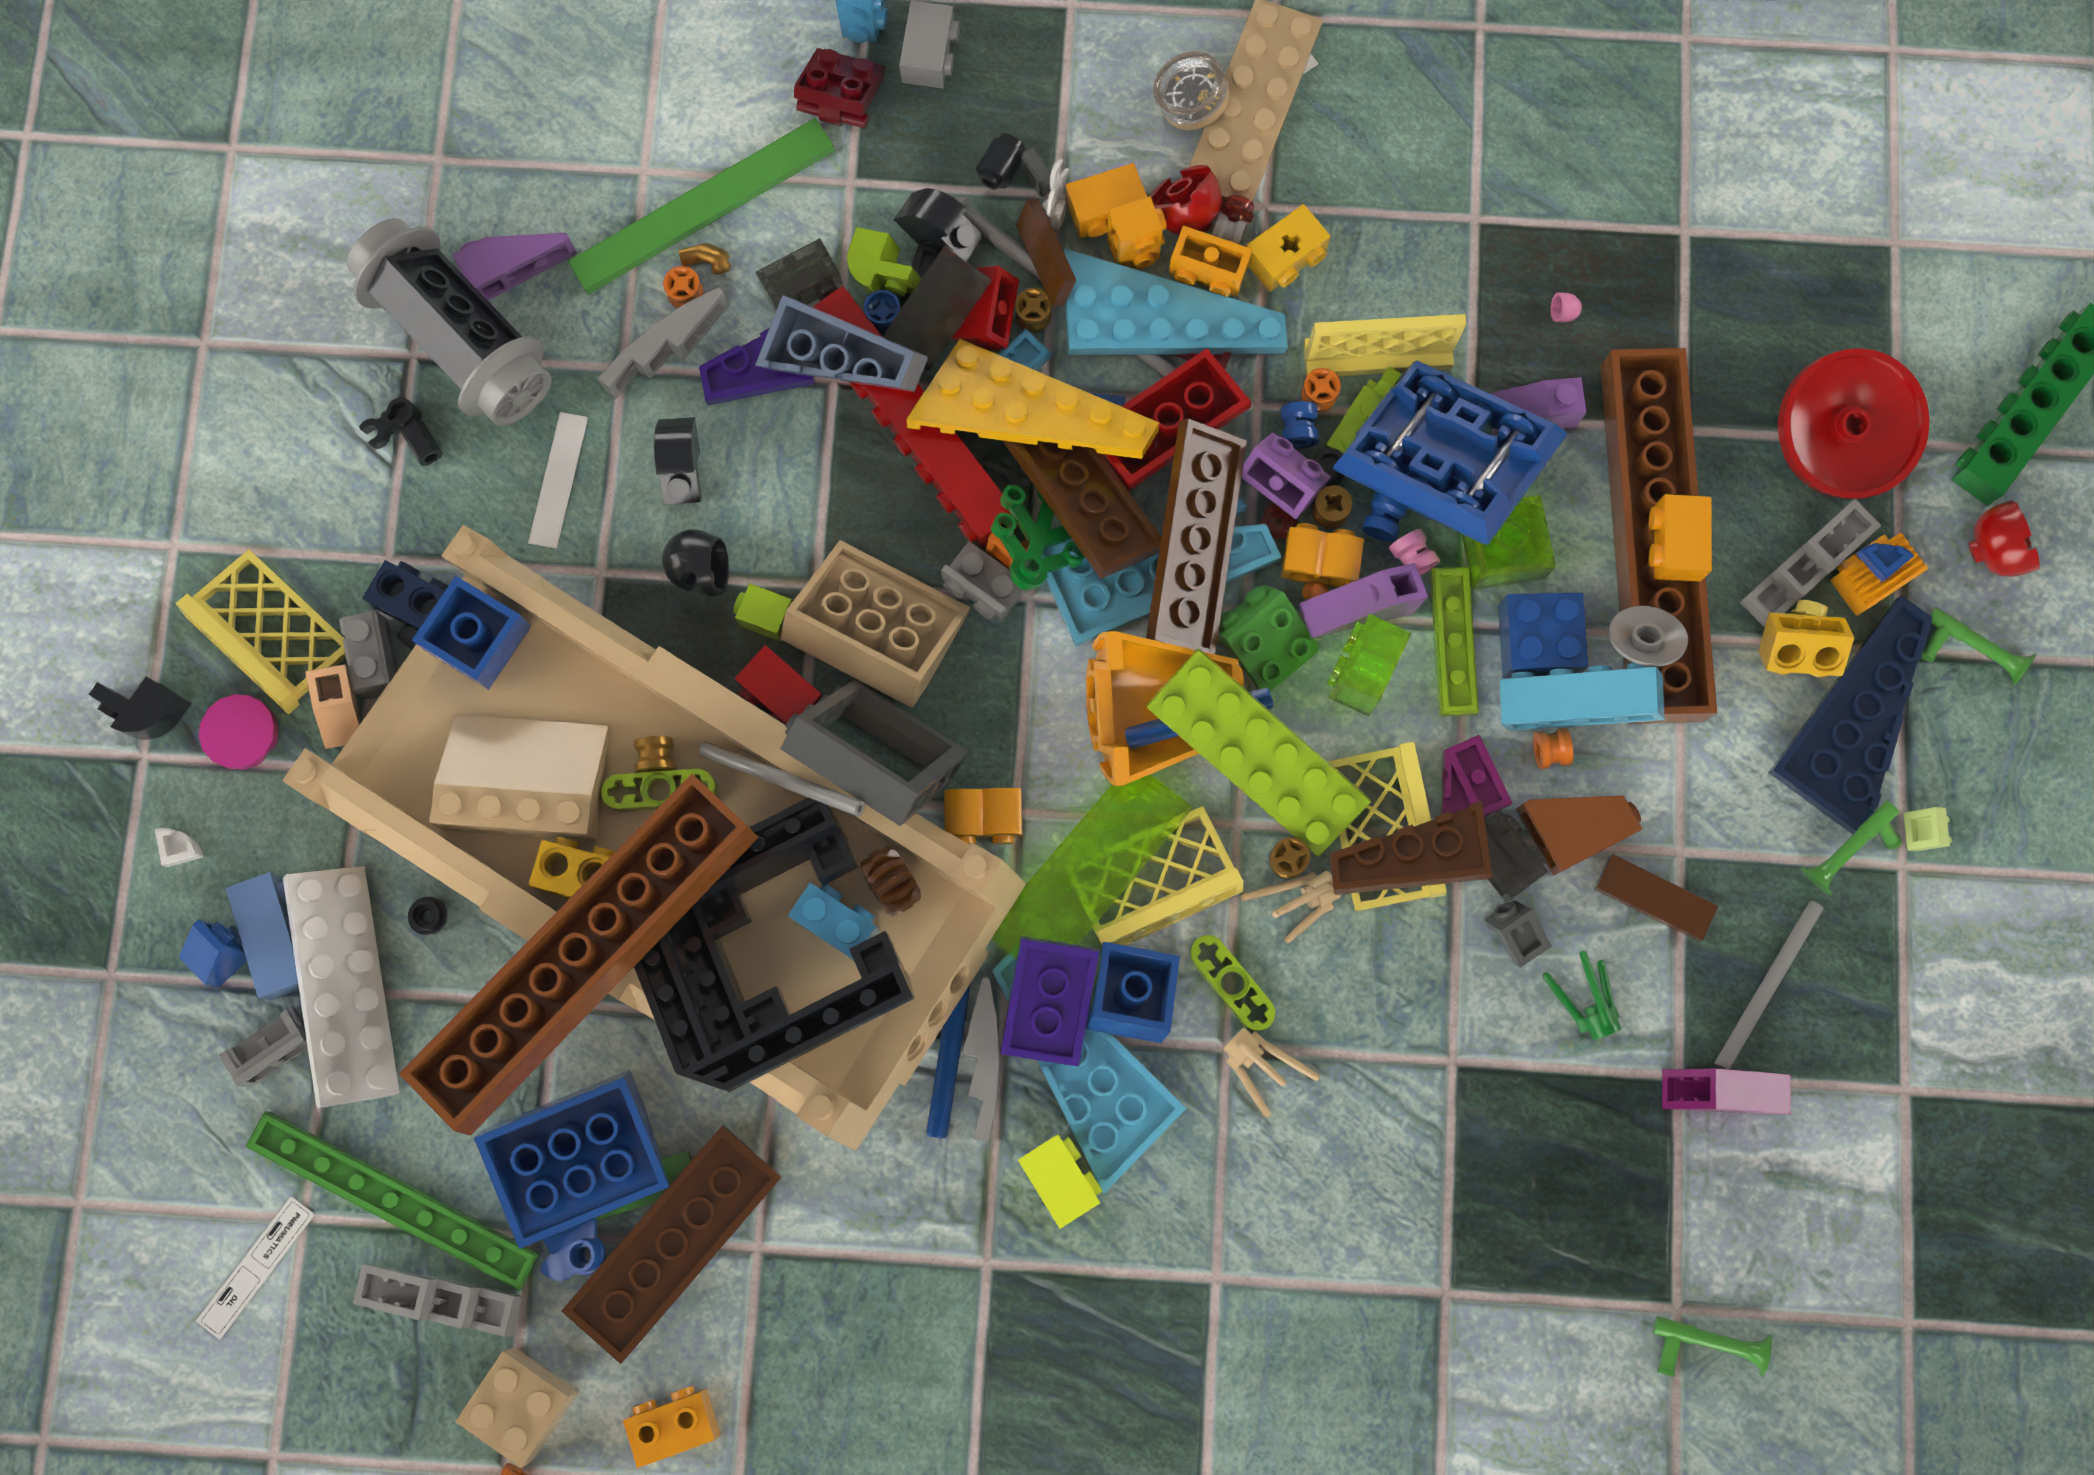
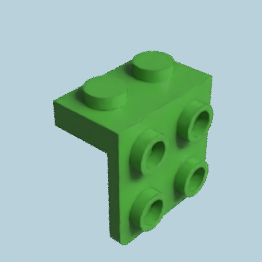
M1263 584L1250 590L1245 595V600L1236 608L1221 614L1217 643L1232 650L1258 690L1268 688L1271 692L1318 652L1319 645L1315 639H1311L1307 626L1285 593Z

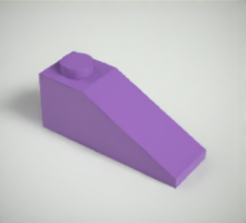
M567 233L484 237L478 241H470L464 244L452 256L462 274L489 301L576 255L577 252Z
M1581 377L1544 380L1490 393L1544 418L1562 429L1577 427L1587 413ZM1492 428L1491 434L1497 435L1498 430Z

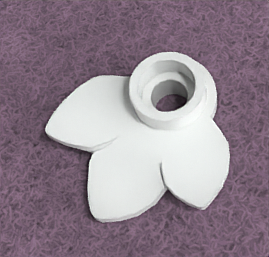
M1062 159L1055 161L1050 174L1051 191L1049 198L1045 199L1042 204L1052 228L1060 230L1067 209V201L1061 199L1070 170L1065 168L1059 175V166L1064 161Z

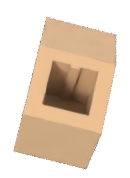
M339 665L305 671L313 712L325 749L345 746L361 723L356 695L351 689L348 666Z

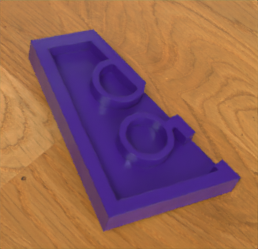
M770 328L759 333L760 336L747 344L743 346L737 345L699 366L707 405L815 384L814 376L775 371L755 366Z

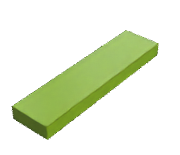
M1469 567L1431 568L1430 585L1439 717L1477 716L1479 714Z

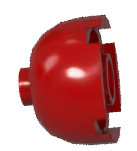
M1196 165L1180 171L1183 178L1174 183L1171 182L1170 178L1166 179L1150 195L1155 209L1159 207L1162 209L1166 221L1165 230L1172 234L1180 235L1183 226L1206 232L1212 226L1211 222L1215 219L1221 208L1222 191L1215 174L1208 165Z
M2010 500L1986 510L1977 519L1973 527L1974 541L1968 542V547L1975 563L1983 561L1990 572L2006 577L2025 575L2040 569L2037 549H2031L2029 537L2032 534L2016 502Z

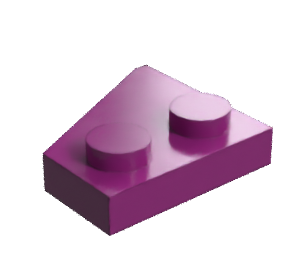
M1480 735L1445 749L1442 752L1441 814L1449 811L1454 813L1469 807V804L1482 800L1484 817L1513 804Z

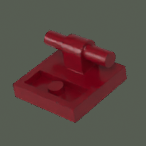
M817 48L794 85V98L798 99L796 110L818 116L819 121L841 126L844 123L866 129L869 115L864 113L884 79L885 66L873 63L865 58H854L839 54L832 49Z

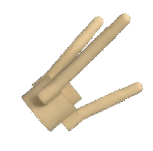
M1312 871L1301 878L1241 894L1240 899L1247 901L1304 886L1301 888V896L1272 911V916L1277 918L1305 903L1312 909L1317 906L1309 916L1284 938L1286 943H1290L1320 916L1334 909L1332 902L1341 898V894L1334 895L1333 880L1330 872L1325 871L1316 875Z
M1242 1028L1223 1048L1230 1056L1225 1062L1237 1073L1265 1117H1270V1110L1242 1067V1064L1249 1069L1256 1063L1280 1086H1285L1286 1080L1261 1057L1264 1053L1262 1049L1315 1081L1319 1080L1320 1076L1306 1065L1264 1040L1256 1031L1251 1034L1246 1028Z

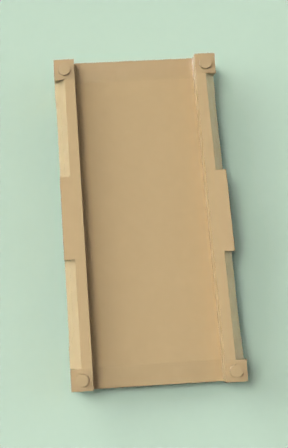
M462 525L441 556L465 575L462 580L517 612L531 625V628L489 690L425 652L416 644L334 762L331 764L305 748L282 780L308 799L330 810L478 905L480 911L526 941H529L569 900V898L538 891L528 886L541 841L545 840L554 843L555 838L442 830L429 823L434 782L455 714L609 725L610 732L604 782L615 774L636 773L635 763L638 761V752L634 749L633 741L635 739L649 736L671 737L673 739V748L670 750V758L674 761L675 770L703 769L709 772L717 783L716 797L748 827L808 797L700 756L699 748L703 742L712 743L855 798L780 749L787 736L785 734L787 728L783 723L662 647L652 648L555 587L542 576L508 556L491 540L465 525ZM681 778L676 779V783H677L678 787L681 785V784H680ZM657 780L649 788V795L655 801L664 800L670 793V785L665 780ZM642 781L637 782L639 790H627L622 783L618 784V790L612 791L611 796H614L621 803L625 795L636 794L639 796L638 802H643L640 792ZM602 799L597 841H573L579 842L578 849L592 852L593 847L597 846L616 852L656 810L619 812L610 808ZM866 804L860 816H855L830 806L848 838L847 842L859 868L827 885L843 895L839 902L851 910L857 904L876 917L872 923L878 927L879 933L886 931L890 935L903 967L909 974L915 998L750 1082L796 1113L797 1117L825 1136L855 1151L859 1148L899 1083L905 1086L989 955L985 950L986 946L1026 885L1002 859L974 843L968 845L917 813L899 826ZM887 845L894 848L904 860L921 892L920 900L914 903L913 907L905 912L901 911L895 916L887 914L882 908L860 870L861 861L869 857L868 855L873 851L880 850ZM566 857L557 858L553 862L551 870L554 876H559L566 871L568 867ZM810 860L741 894L752 922L719 938L745 1001L777 986L782 991L789 1011L792 1014L861 979L857 966L852 959L788 917V914L809 883L818 888L822 885ZM601 866L594 868V869L591 871V873H590V875H589V878H590ZM633 967L608 994L641 1013L643 1012L654 1020L637 973Z

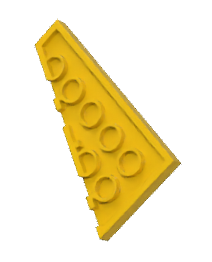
M962 339L958 340L906 419L907 428L920 430L921 426L940 428L941 433L955 434V430L977 433L979 438L1038 445V441L1058 443V448L1072 450L1073 446L1094 448L1097 453L1139 459L1143 458L1159 429V422Z

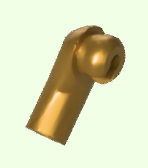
M702 243L678 250L682 266L687 267L706 262L711 264L712 272L716 275L729 272L731 269L728 261L730 258L728 252L710 243Z

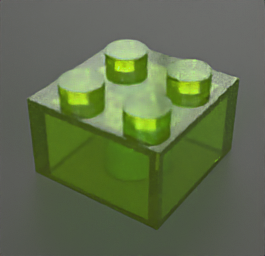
M1541 495L1522 497L1488 545H1484L1462 534L1473 590L1546 579L1556 568Z
M1370 613L1364 624L1356 622L1342 649L1348 656L1340 655L1326 683L1333 687L1328 698L1369 717L1380 702L1412 633Z

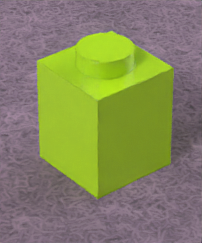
M749 583L746 592H740L733 612L736 614L735 618L740 627L782 642L780 637L785 612L793 601L790 598Z

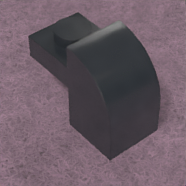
M925 188L912 192L893 219L917 244L933 240L958 265L967 262L983 238L982 233L963 215L967 208L952 196L936 189Z
M695 417L659 419L654 432V457L656 475H659L663 505L701 502L702 493L697 465L700 448Z
M147 676L130 699L125 698L99 682L95 684L88 694L101 702L97 708L98 710L115 719L110 726L111 728L130 737L142 740L155 739L171 731L192 704Z

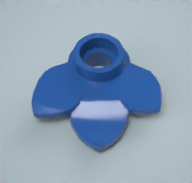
M596 1218L542 1239L551 1254L543 1262L540 1271L554 1281H566L575 1274L583 1276L592 1275L605 1261V1247L602 1241L597 1238ZM587 1248L591 1252L589 1262L584 1257V1252Z

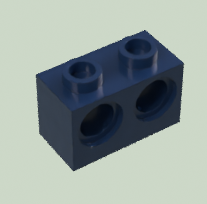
M384 560L362 599L374 609L397 621L420 629L431 611L423 613V605L430 599H436L437 604L448 588V585L436 578H432L430 583L419 578L418 576L421 572L403 561H400L398 566ZM399 582H404L401 593L391 596L392 587Z

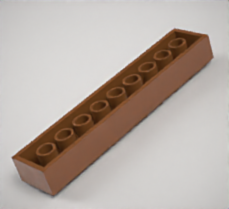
M1686 348L1611 350L1600 368L1619 611L1633 606H1650L1662 609L1676 617L1683 624L1688 635V645L1680 659L1669 665L1655 666L1663 674L1665 720L1631 722L1628 724L1705 722L1717 714L1706 577L1701 582L1654 579V567L1649 565V551L1651 545L1654 544V530H1651L1649 527L1651 508L1655 507L1665 494L1699 496ZM1623 657L1624 669H1627L1628 664L1634 662Z
M691 774L417 1054L399 1075L453 1131L471 1136L759 837L701 781Z

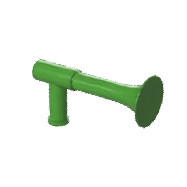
M1935 607L1930 616L1933 617L1931 625L1935 626L1936 629L1925 644L1921 658L1925 661L1933 662L1936 654L1950 635L2004 667L2011 676V686L2013 687L2028 670L2036 657V653L2031 656L2012 654Z
M1885 801L1830 858L1814 868L1806 869L1801 866L1800 869L1819 889L1831 896L1830 883L1834 875L1877 834L1881 836L1884 845L1888 849H1896L1901 845V836L1895 832L1889 823L1900 813L1899 810L1890 802Z
M1656 1316L1654 1321L1653 1334L1666 1337L1660 1365L1657 1368L1658 1373L1675 1377L1674 1371L1681 1342L1692 1345L1697 1344L1745 1358L1756 1365L1760 1376H1764L1767 1371L1772 1351L1771 1334H1768L1762 1341L1748 1342L1701 1330L1695 1326Z

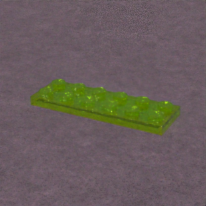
M1151 774L1123 786L1111 784L1027 882L991 941L1015 960L1017 959L1021 936L1078 945L1191 812L1192 805Z

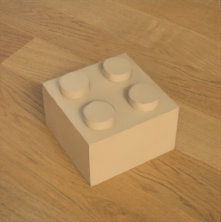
M516 1347L502 1351L455 1422L515 1465L523 1468L533 1462L579 1391Z

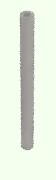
M706 741L699 748V754L702 757L844 812L860 816L864 811L865 803L861 800Z
M1809 901L1714 1062V1065L1718 1068H1731L1824 908L1814 901Z

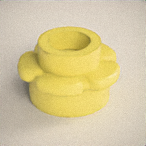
M1799 600L1796 608L1791 610V614L1826 616L1828 607L1810 600Z

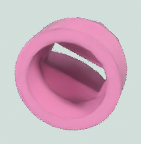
M1558 292L1553 296L1550 312L1554 322L1566 323L1574 321L1579 317L1582 311V304L1575 295Z

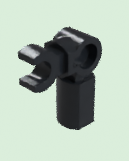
M406 398L393 399L389 403L387 410L381 413L380 418L366 419L359 426L360 430L365 434H369L375 429L378 430L377 435L368 441L369 445L374 449L383 448L389 442L392 434L398 435L401 433L422 466H429L443 455L427 426L421 421L422 414L420 409Z

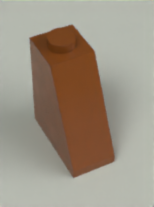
M1624 795L1530 799L1516 808L1553 876L1642 830L1639 811L1632 802L1626 801Z

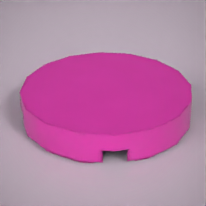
M233 694L219 699L207 709L200 722L199 739L202 750L211 761L228 769L246 770L258 766L265 760L264 757L268 755L270 750L273 751L277 744L279 727L275 714L262 701L249 695Z

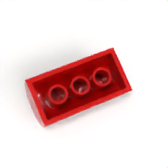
M1206 348L1121 406L1159 422L1158 433L1143 458L1102 454V456L1126 489L1130 491L1173 462L1179 421L1191 419L1219 430L1251 408V401Z

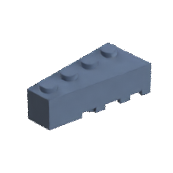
M782 295L755 366L781 372L915 392L928 356L803 302Z

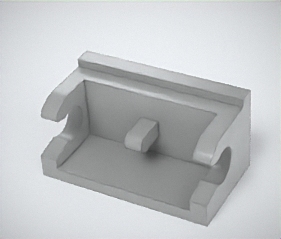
M295 1007L284 1010L280 1013L281 1016L235 1047H231L220 1054L236 1086H254L308 1049L304 1021Z

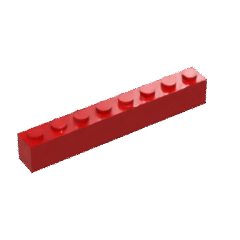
M844 286L813 306L881 336ZM850 382L861 400L868 398L874 406L871 412L883 429L889 426L896 435L893 441L902 455L906 457L910 454L918 465L914 469L926 485L932 483L938 490L939 494L936 495V498L948 514L954 511L961 522L958 524V527L970 543L976 540L982 549L987 546L989 535L992 533L991 525L995 517L999 513H1008L1010 515L1011 513L1000 503L1002 492L956 432L955 434L941 433L940 428L921 426L920 430L907 428L906 419L924 393L920 385L917 384L915 392ZM1000 523L1003 528H1007L1006 525Z

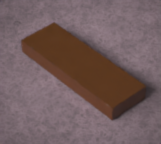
M1027 199L1016 223L1017 230L1052 306H1064L1076 282V278L1039 199Z
M1614 854L1609 856L1594 890L1698 942L1703 941L1718 908L1717 905Z

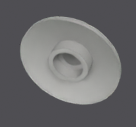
M1633 606L1626 608L1614 616L1609 627V638L1616 651L1626 659L1640 665L1655 667L1674 663L1683 656L1688 645V635L1683 624L1672 614L1655 607Z

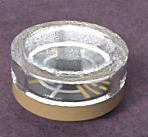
M1193 51L1173 57L1159 70L1154 81L1153 93L1164 118L1169 124L1182 130H1195L1211 124L1224 112L1229 101L1230 88L1219 62L1207 53Z

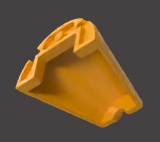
M1116 631L1100 633L1092 645L1093 650H1098L1096 659H1088L1086 710L1093 750L1102 752L1105 761L1100 762L1099 765L1105 778L1114 786H1123L1199 754L1180 736L1135 749L1129 748L1125 738V729L1128 727L1159 719L1146 707L1147 703L1194 653L1195 649ZM1204 652L1243 686L1244 676L1238 659Z

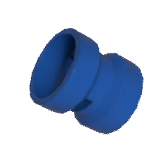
M887 290L874 291L868 295L864 302V312L867 318L882 337L888 339L897 335L903 325L899 299L894 293Z
M1298 401L1287 403L1280 408L1281 420L1285 423V429L1281 433L1282 437L1290 441L1294 449L1309 448L1319 443V432L1314 425V421L1318 418V410L1315 403Z
M1376 492L1370 504L1371 514L1365 517L1361 529L1365 534L1375 539L1394 542L1397 540L1400 531L1398 523L1400 519L1405 518L1408 508Z

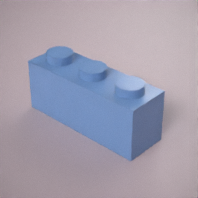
M268 872L225 888L258 998L274 1000L299 991L283 876Z

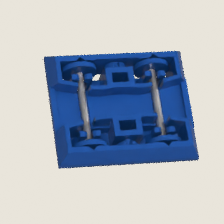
M1415 360L1356 433V437L1335 463L1333 469L1430 520L1433 519L1477 542L1488 545L1566 438L1567 432L1544 418ZM1492 428L1498 430V437L1491 434Z

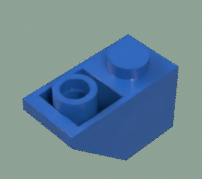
M199 919L192 925L179 955V958L205 985L221 987L247 961L236 927L231 925L227 928L218 921L213 924Z

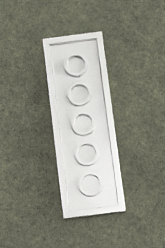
M365 866L286 874L283 877L316 1107L323 1108L400 1094Z

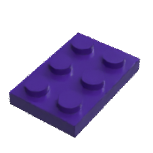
M1026 936L1020 937L1000 1050L1002 1055L1079 1067L1099 957L1098 948Z

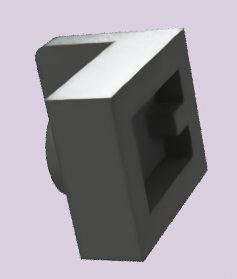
M1516 900L1499 905L1493 914L1485 919L1487 927L1498 934L1511 960L1520 968L1552 947L1533 910Z

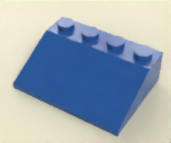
M630 1070L485 1128L474 1137L519 1249L670 1186L644 1103Z

